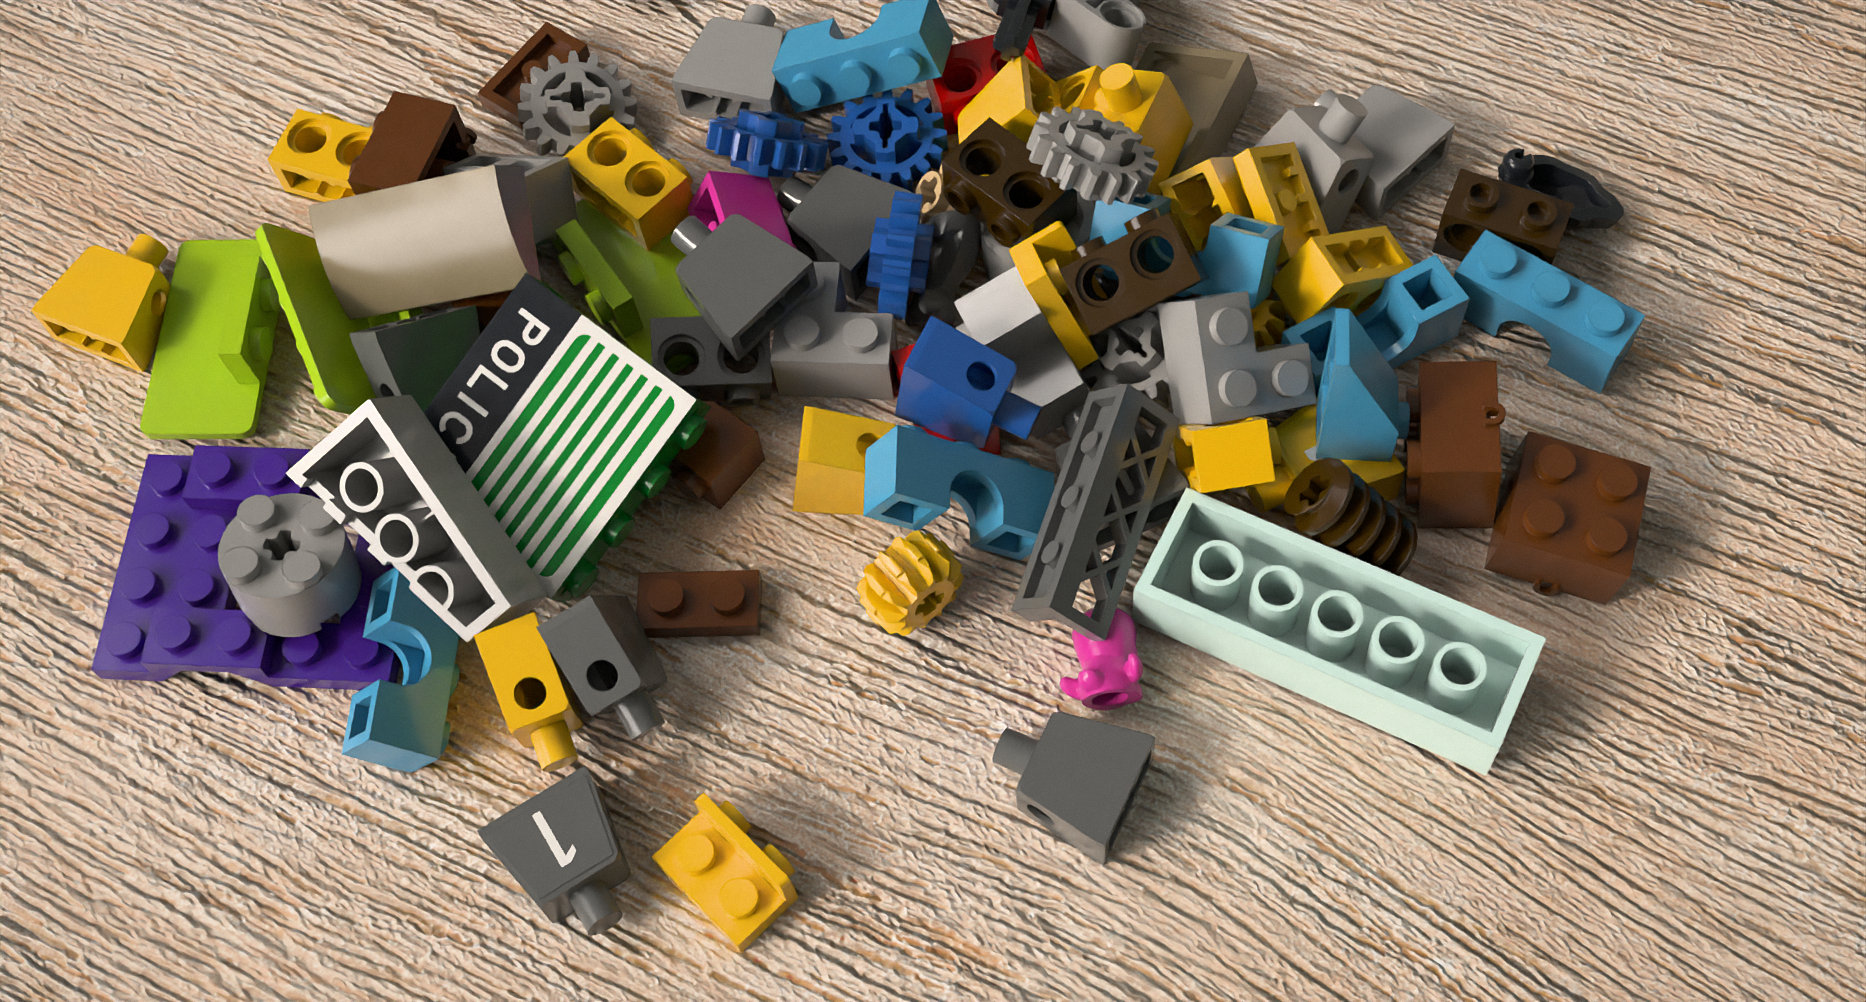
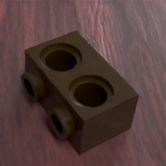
M989 117L941 160L943 192L949 204L963 215L970 213L987 226L991 235L1001 245L1008 248L1016 246L1056 221H1061L1065 226L1077 215V190L1071 188L1064 191L1059 188L1060 183H1055L1050 177H1043L1040 174L1043 165L1030 162L1031 150L1026 148L1027 144ZM1032 206L1034 208L1023 209L1021 207Z
M1460 169L1442 213L1432 252L1462 262L1483 232L1487 230L1552 265L1574 204Z
M1157 207L1150 209L1124 223L1128 234L1107 244L1104 237L1100 236L1070 252L1074 262L1059 270L1091 335L1102 333L1152 308L1158 303L1209 279L1178 213H1167L1161 216ZM1158 236L1165 238L1171 244L1174 251L1171 265L1163 272L1153 270L1145 259V250L1148 243ZM1101 265L1111 267L1119 279L1118 290L1110 299L1101 298L1092 287V276Z

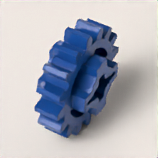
M907 88L900 97H894L892 89L883 91L882 97L874 98L872 94L863 96V103L860 105L847 100L843 103L846 117L833 116L831 119L833 133L827 134V143H829L828 148L832 166L841 165L909 190L912 193V182L920 181L927 172L931 171V168L940 169L941 160L944 159L943 152L948 151L947 130H944L942 113H932V103L928 97L914 103L912 89Z
M739 109L738 117H732V119L718 116L717 119L710 118L706 148L715 150L717 155L731 156L730 166L741 168L747 171L748 174L764 178H789L795 176L796 171L803 172V170L818 172V169L824 170L829 143H827V139L819 138L817 134L804 132L805 122L786 117V114L772 111L763 112Z
M895 191L889 219L876 217L874 232L872 233L866 286L880 288L877 313L893 314L894 319L906 320L910 293H925L934 225L920 223L923 194Z

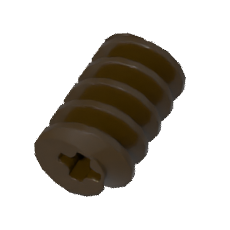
M1334 458L1316 460L1303 469L1293 480L1286 492L1283 503L1284 509L1288 514L1295 515V526L1304 535H1311L1312 540L1397 576H1400L1410 564L1417 548L1418 533L1415 524L1406 515L1400 513L1392 503L1384 500V497L1373 487L1368 486L1358 474L1352 473V470L1341 460Z

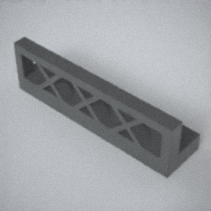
M1122 384L1088 393L1011 608L1012 612L1029 622L1056 619L1092 641L1106 640L1180 422L1178 417L1130 384ZM1139 415L1156 426L1149 448L1142 452L1140 451L1134 431ZM1128 467L1134 492L1130 503L1121 506L1115 482L1119 471ZM1109 522L1115 547L1111 558L1102 562L1096 537L1100 526ZM1087 579H1090L1096 598L1091 617L1072 607L1080 583Z

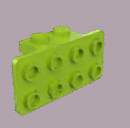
M582 199L575 203L578 222L573 219L555 230L558 239L552 242V244L560 253L556 258L569 281L574 286L580 282L588 292L585 295L586 301L598 321L602 325L610 322L627 347L652 365L650 318L701 316L682 290L675 271L686 255L671 242L674 230L648 252L591 204ZM676 355L667 362L666 368L675 374L696 360L689 355Z
M265 222L255 231V235L262 251L263 261L268 266L278 292L279 303L286 313L296 339V347L303 357L313 383L314 394L327 409L351 415L368 399L376 398L355 351L349 333L423 314L422 309L415 308L349 320L331 287L315 238Z
M257 239L188 240L180 245L140 422V429L147 438L247 439L256 432L269 361L273 352L278 314L281 308L278 292L268 266L263 261L262 251Z

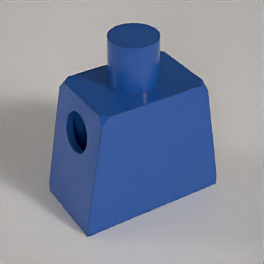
M930 316L904 364L895 416L960 442H968L976 445L978 448H984L995 426L1027 440L1042 407L1011 393L1018 366L1014 361L945 322Z

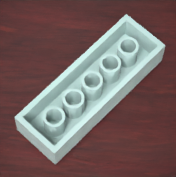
M1187 487L1133 593L1132 619L1134 622L1485 776L1500 750L1546 640L1545 637Z

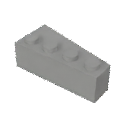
M412 395L368 399L286 472L301 488L309 487L326 502L323 509L339 524L348 523L371 545L367 550L384 566L392 564L410 581L409 589L466 642L474 641L473 635L524 616L549 596Z

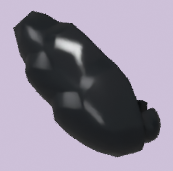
M1518 148L1508 151L1503 157L1502 164L1498 167V179L1500 181L1573 203L1574 207L1566 228L1609 229L1624 215L1623 206L1614 195L1602 187L1595 176L1566 164L1557 158L1532 154L1524 156V149Z

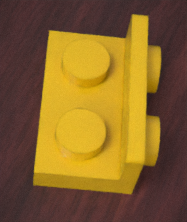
M1295 142L1248 148L1232 158L1241 180L1242 190L1247 196L1255 219L1284 226L1276 267L1285 266L1311 237L1329 234Z
M1056 221L1010 248L1009 252L1027 290L1039 306L1072 361L1080 370L1099 359L1089 338L1091 333L1059 270L1074 262L1070 252L1077 248L1064 224L1061 221ZM1093 274L1092 287L1095 293L1101 298L1108 299Z
M702 793L694 801L699 813L651 857L670 880L742 953L798 899L793 883L790 880V877L796 871L772 844L768 843L761 850L746 835L752 827L729 801L724 800L717 806L705 793Z

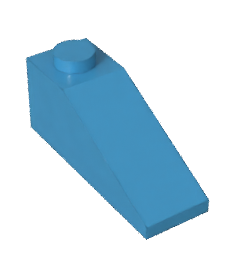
M1336 308L1316 403V458L1391 462L1397 439H1407L1409 403L1399 402L1397 375L1351 310Z

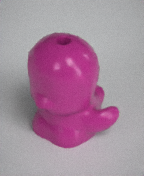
M1116 607L1105 641H1092L1072 629V640L1082 671L1079 672L1078 679L1070 677L1061 678L1060 688L1068 696L1082 700V704L1088 708L1108 711L1135 703L1143 698L1142 688L1138 683L1143 675V664L1141 658L1137 655V631L1134 620L1124 610ZM1093 608L1087 610L1083 614L1087 615L1088 617H1091Z

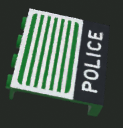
M525 273L427 407L424 414L549 595L547 597L552 600L570 601L573 596L576 598L582 596L594 583L599 574V568L596 567V564L609 547L613 549L618 547L630 534L635 525V519L631 516L645 497L652 499L665 486L671 475V470L667 467L680 449H689L700 438L707 425L704 417L711 407L689 394L562 299L563 296L548 285Z

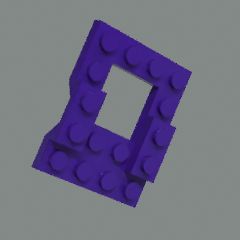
M195 445L193 456L148 454L91 670L101 679L162 682L180 671L228 672L275 687L362 690L379 679L396 684L401 663L397 654L383 643L363 638L373 581L394 568L392 564L384 566L367 550L371 544L358 534L355 554L362 572V583L354 604L341 616L340 624L320 623L321 630L300 637H280L263 632L253 624L252 620L242 610H235L237 600L223 576L218 562L219 543L225 529L237 516L239 505L246 498L254 495L271 497L279 494L298 493L321 499L309 487L301 488L286 474L290 468L310 452V449Z

